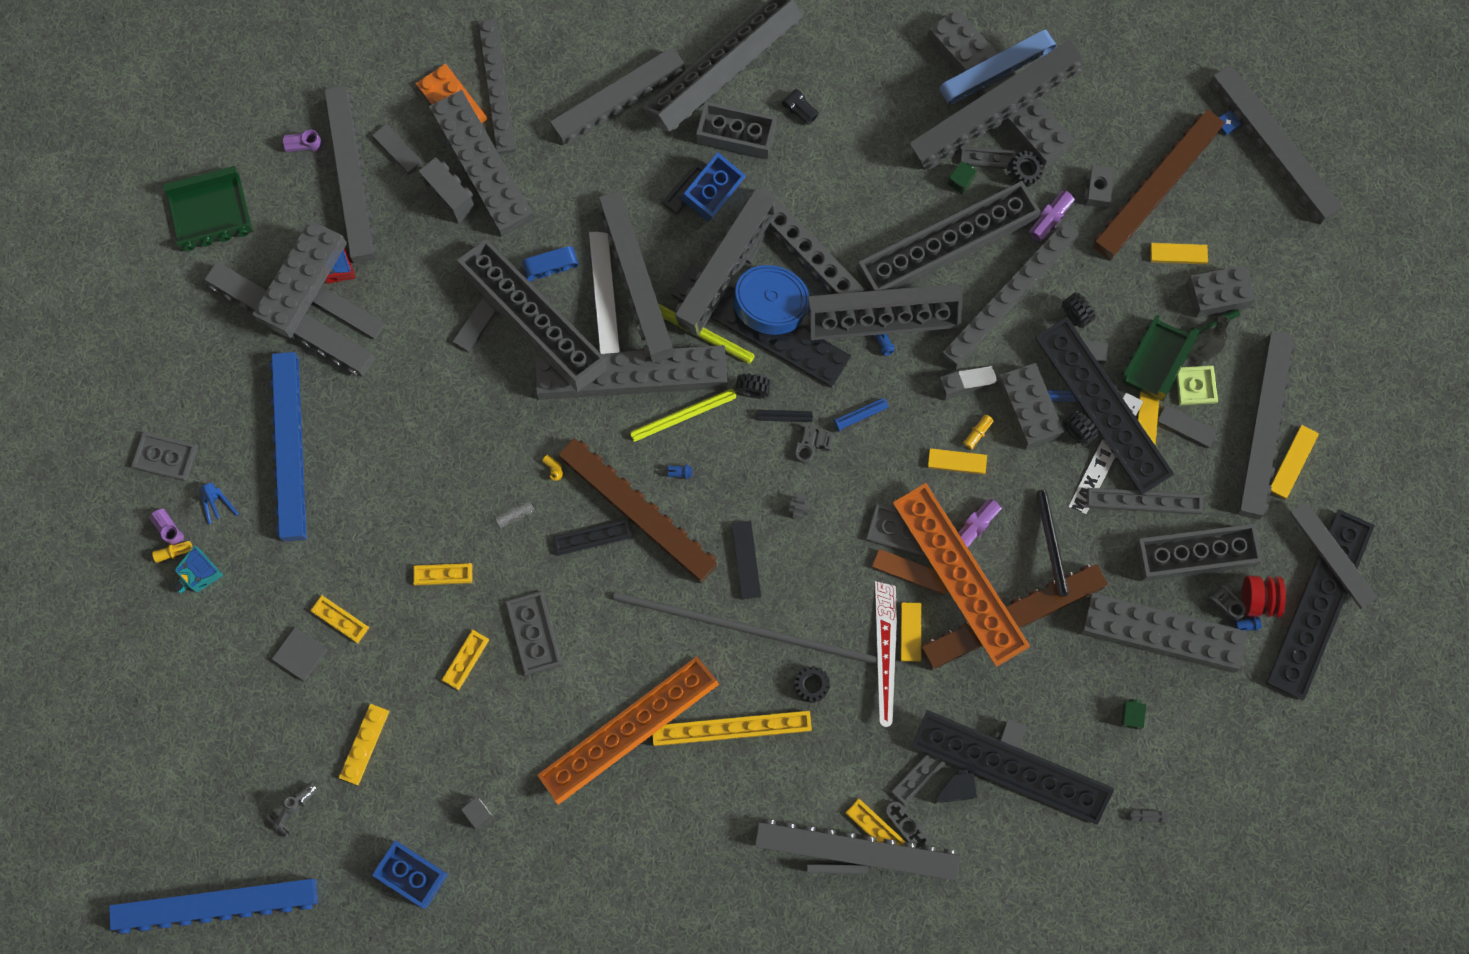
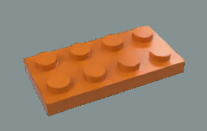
M446 64L416 83L431 105L462 90L480 122L483 123L487 120L486 115Z

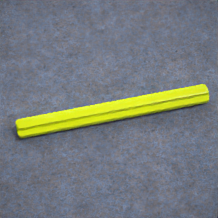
M658 304L663 319L682 328L678 325L676 313ZM704 327L697 336L714 346L725 345V352L748 364L754 359L753 353Z
M733 389L726 390L630 432L633 441H638L736 398L735 391Z

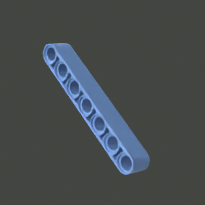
M1047 30L1040 31L944 82L939 87V91L948 105H952L1050 53L1057 45Z

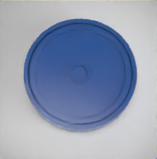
M761 265L753 267L741 275L734 291L733 306L738 317L750 328L765 334H784L793 331L803 322L808 310L809 292L804 282L793 272L779 266Z

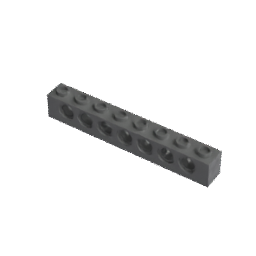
M765 186L758 190L775 200L776 214L767 229L769 228L773 232L772 235L778 242L782 241L786 245L785 249L791 255L794 254L803 268L807 267L811 271L810 275L816 281L820 280L828 294L865 292V289ZM782 221L784 222V224L777 225L775 224V222ZM793 233L796 237L789 238L787 235ZM806 246L809 250L802 251L800 247ZM815 259H819L821 263L814 264L812 261ZM831 272L834 276L827 277L825 273ZM844 285L847 289L842 291L837 287Z

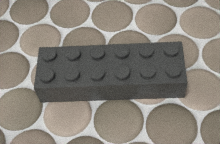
M309 220L253 313L258 323L288 338L292 337L347 245L341 234Z
M1255 524L1142 538L1135 543L1142 581L1256 567L1263 562Z

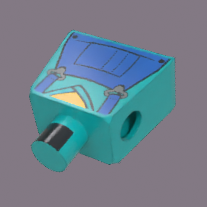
M194 546L175 569L181 579L173 586L180 594L188 587L197 593L221 578L223 574L197 546Z

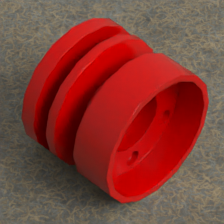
M1247 575L1242 585V603L1246 606V613L1244 615L1246 617H1260L1262 612H1264L1266 617H1271L1272 615L1275 618L1282 617L1286 601L1283 578L1280 576H1275L1274 578L1267 576L1263 582L1261 576Z

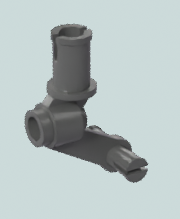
M310 782L298 794H294L293 797H287L283 801V810L278 818L273 813L266 817L273 825V828L276 831L279 830L285 838L288 837V834L292 833L284 825L288 815L295 814L298 811L299 805L304 807L305 802L318 792L316 787H312L313 784Z

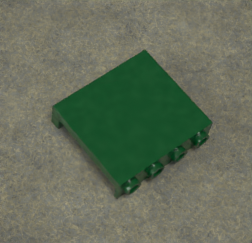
M235 166L163 184L164 192L168 196L178 242H176V245L181 251H192L194 247H207L212 245L213 242H226L232 237H245L250 232H253L240 173Z

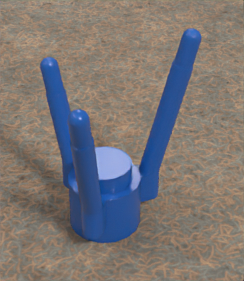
M213 483L203 485L199 489L208 524H211V518L207 503H210L215 518L219 519V514L214 504L218 500L217 496L223 500L236 516L239 514L222 494L220 488H215Z

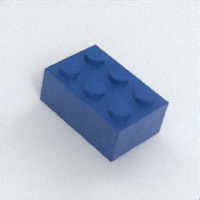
M717 152L680 199L709 222L746 175Z
M395 840L372 876L421 908L427 909L449 874Z

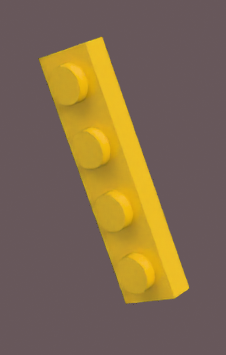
M373 704L369 705L339 776L340 779L359 785L389 714L388 710Z

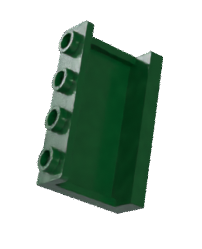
M1156 314L1154 320H1149L1146 326L1148 330L1146 335H1141L1137 343L1140 346L1137 350L1134 349L1129 358L1131 362L1129 365L1126 364L1121 375H1123L1122 383L1164 402L1196 342L1198 332L1191 330L1190 334L1161 322L1159 320L1160 316Z

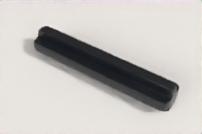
M757 410V420L812 422L813 412Z

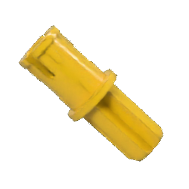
M984 415L978 424L972 427V431L963 441V445L973 450L980 438H984V433L993 423V419L989 415Z
M190 541L177 545L170 544L167 548L152 552L154 561L158 563L170 558L176 559L177 556L189 553L193 546Z

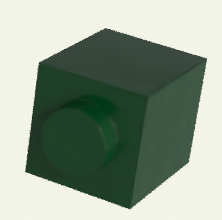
M961 161L949 177L948 185L963 194L975 179L977 171L971 164Z
M1129 699V701L1123 703L1120 727L1137 730L1143 729L1146 704H1142L1141 700Z

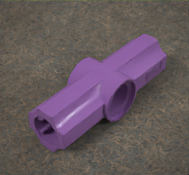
M1061 191L1051 205L1048 204L1038 221L1029 231L1031 238L1042 242L1051 229L1055 228L1056 224L1062 220L1064 213L1075 200L1069 192Z
M988 498L980 509L967 519L964 527L958 532L967 548L976 537H979L987 529L991 520L1002 509L995 500Z

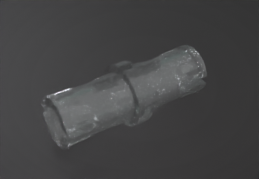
M528 501L516 508H510V511L495 517L501 529L515 521L519 522L521 518L534 513L535 510L532 503Z

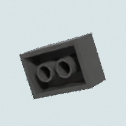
M435 157L419 170L420 176L426 188L459 224L476 211L475 201L472 198L473 195L467 187L463 188L460 185L461 181L455 174H450L447 164L444 161L440 162Z
M1246 265L1190 276L1186 283L1196 318L1248 308L1255 301Z

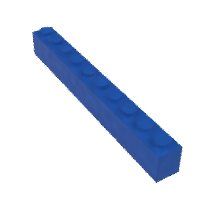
M295 352L272 354V360L269 363L270 370L273 372L270 385L274 391V396L271 397V405L274 408L272 424L275 426V433L272 434L273 443L276 444V451H273V459L277 466V469L274 470V479L277 481L275 498L278 499L275 513L276 517L279 518L276 534L283 542L307 540L299 357Z
M315 879L109 905L110 930L118 931V934L130 933V929L138 928V931L151 930V926L158 925V929L170 928L171 923L187 926L191 925V921L199 920V923L212 922L211 918L219 917V921L231 920L232 915H239V918L252 917V913L260 912V915H270L272 910L280 909V913L292 912L293 907H300V910L313 909L312 905L318 904L317 881Z

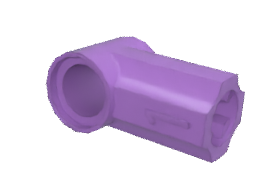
M310 129L301 134L284 135L283 138L286 152L303 150L316 152L323 146V142L316 131Z
M162 508L154 511L149 518L161 534L162 539L169 545L182 543L184 535L177 528L165 509ZM176 532L175 536L169 539L170 535Z

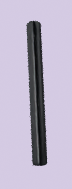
M1045 489L1038 490L1036 495L1057 594L1059 597H1066L1069 591L1048 494Z

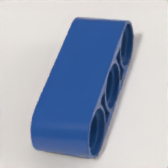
M571 246L536 255L522 261L524 273L528 281H534V278L540 279L550 276L554 272L555 274L569 270L571 267L574 269L579 265L574 248Z

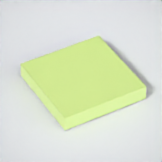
M1214 366L1181 368L1176 377L1179 405L1218 403Z

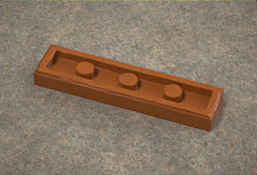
M878 550L872 568L939 594H946L947 589L934 569L884 550Z

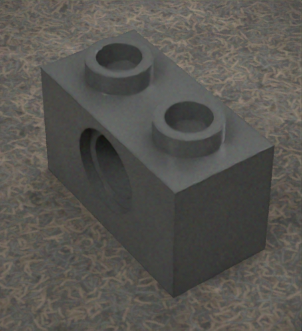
M1092 165L1091 170L1087 171L1085 182H1088V188L1084 189L1083 199H1086L1085 206L1108 209L1111 202L1115 168ZM1094 185H1100L1102 189H1097Z

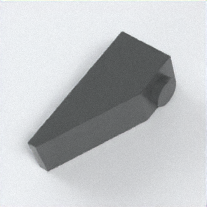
M992 366L958 371L942 376L938 384L944 400H948L996 385L998 381Z

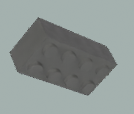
M705 101L696 134L697 144L768 159L777 126V117Z
M1036 363L1001 374L998 384L1025 450L1061 438L1064 430Z

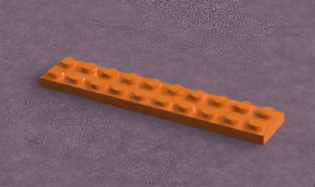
M924 483L894 501L893 505L995 667L1030 647L1028 641L928 485Z
M696 656L537 776L559 805L719 685L718 681Z

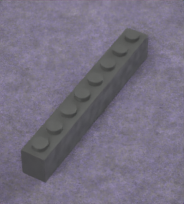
M673 47L669 48L550 121L552 130L563 145L575 142L578 136L588 134L593 127L598 124H604L612 115H619L625 107L635 105L638 99L643 96L648 97L656 88L666 86L669 80L674 77L678 78L685 71V63Z

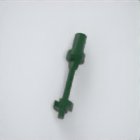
M1235 309L1227 314L1222 313L1216 321L1199 329L1192 327L1191 330L1198 332V338L1200 337L1199 332L1217 324H1227L1230 320L1240 316V312L1238 309Z

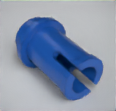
M887 334L875 335L881 347V353L885 356L891 355L895 351V346L891 344Z
M688 464L686 466H668L669 471H676L668 472V477L692 478V466H688Z
M1259 617L1235 621L1236 629L1258 631V629L1262 628Z

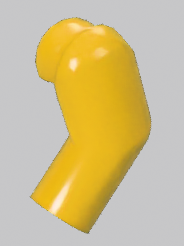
M546 455L542 463L550 467L551 480H560L563 475L562 464L551 456Z

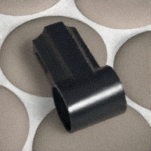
M794 89L782 100L783 106L788 108L790 113H795L807 125L811 124L819 115V112L806 101L805 96L798 89Z

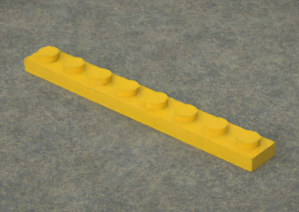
M810 711L666 724L653 734L654 746L811 732Z

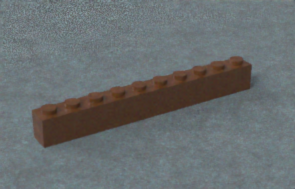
M1208 109L1203 115L1200 113L1194 120L1195 125L1193 127L1189 126L1183 133L1184 138L1182 140L1178 139L1172 146L1173 151L1171 153L1167 152L1161 159L1162 164L1159 167L1156 165L1150 172L1151 177L1148 180L1145 178L1139 185L1140 190L1137 193L1133 192L1127 199L1129 203L1126 206L1122 205L1116 212L1118 216L1115 219L1111 218L1105 225L1107 229L1103 233L1100 231L1096 235L1093 246L1095 250L1110 261L1114 258L1220 132L1225 124L1222 119Z
M574 438L558 454L560 459L695 579L702 583L717 567L716 558L711 553L702 551V546L695 539L691 541L684 529L681 527L676 528L669 516L666 514L664 516L658 512L659 508L653 502L648 503L644 500L645 496L638 489L634 491L627 479L624 477L620 479L612 466L603 464L601 462L603 459L594 452L592 454L587 450L589 447L582 440L578 442Z
M1087 564L1080 568L1081 572L1076 574L1071 572L1065 575L1069 591L1066 597L1058 596L1054 580L1046 584V588L1041 591L1037 588L1029 592V596L1024 599L1020 596L1012 600V604L1007 606L1006 609L1020 629L1092 593L1098 592L1108 585L1098 564L1093 566ZM968 622L958 626L959 630L944 632L941 634L942 638L938 640L932 638L924 642L925 646L922 647L921 651L931 670L982 647Z

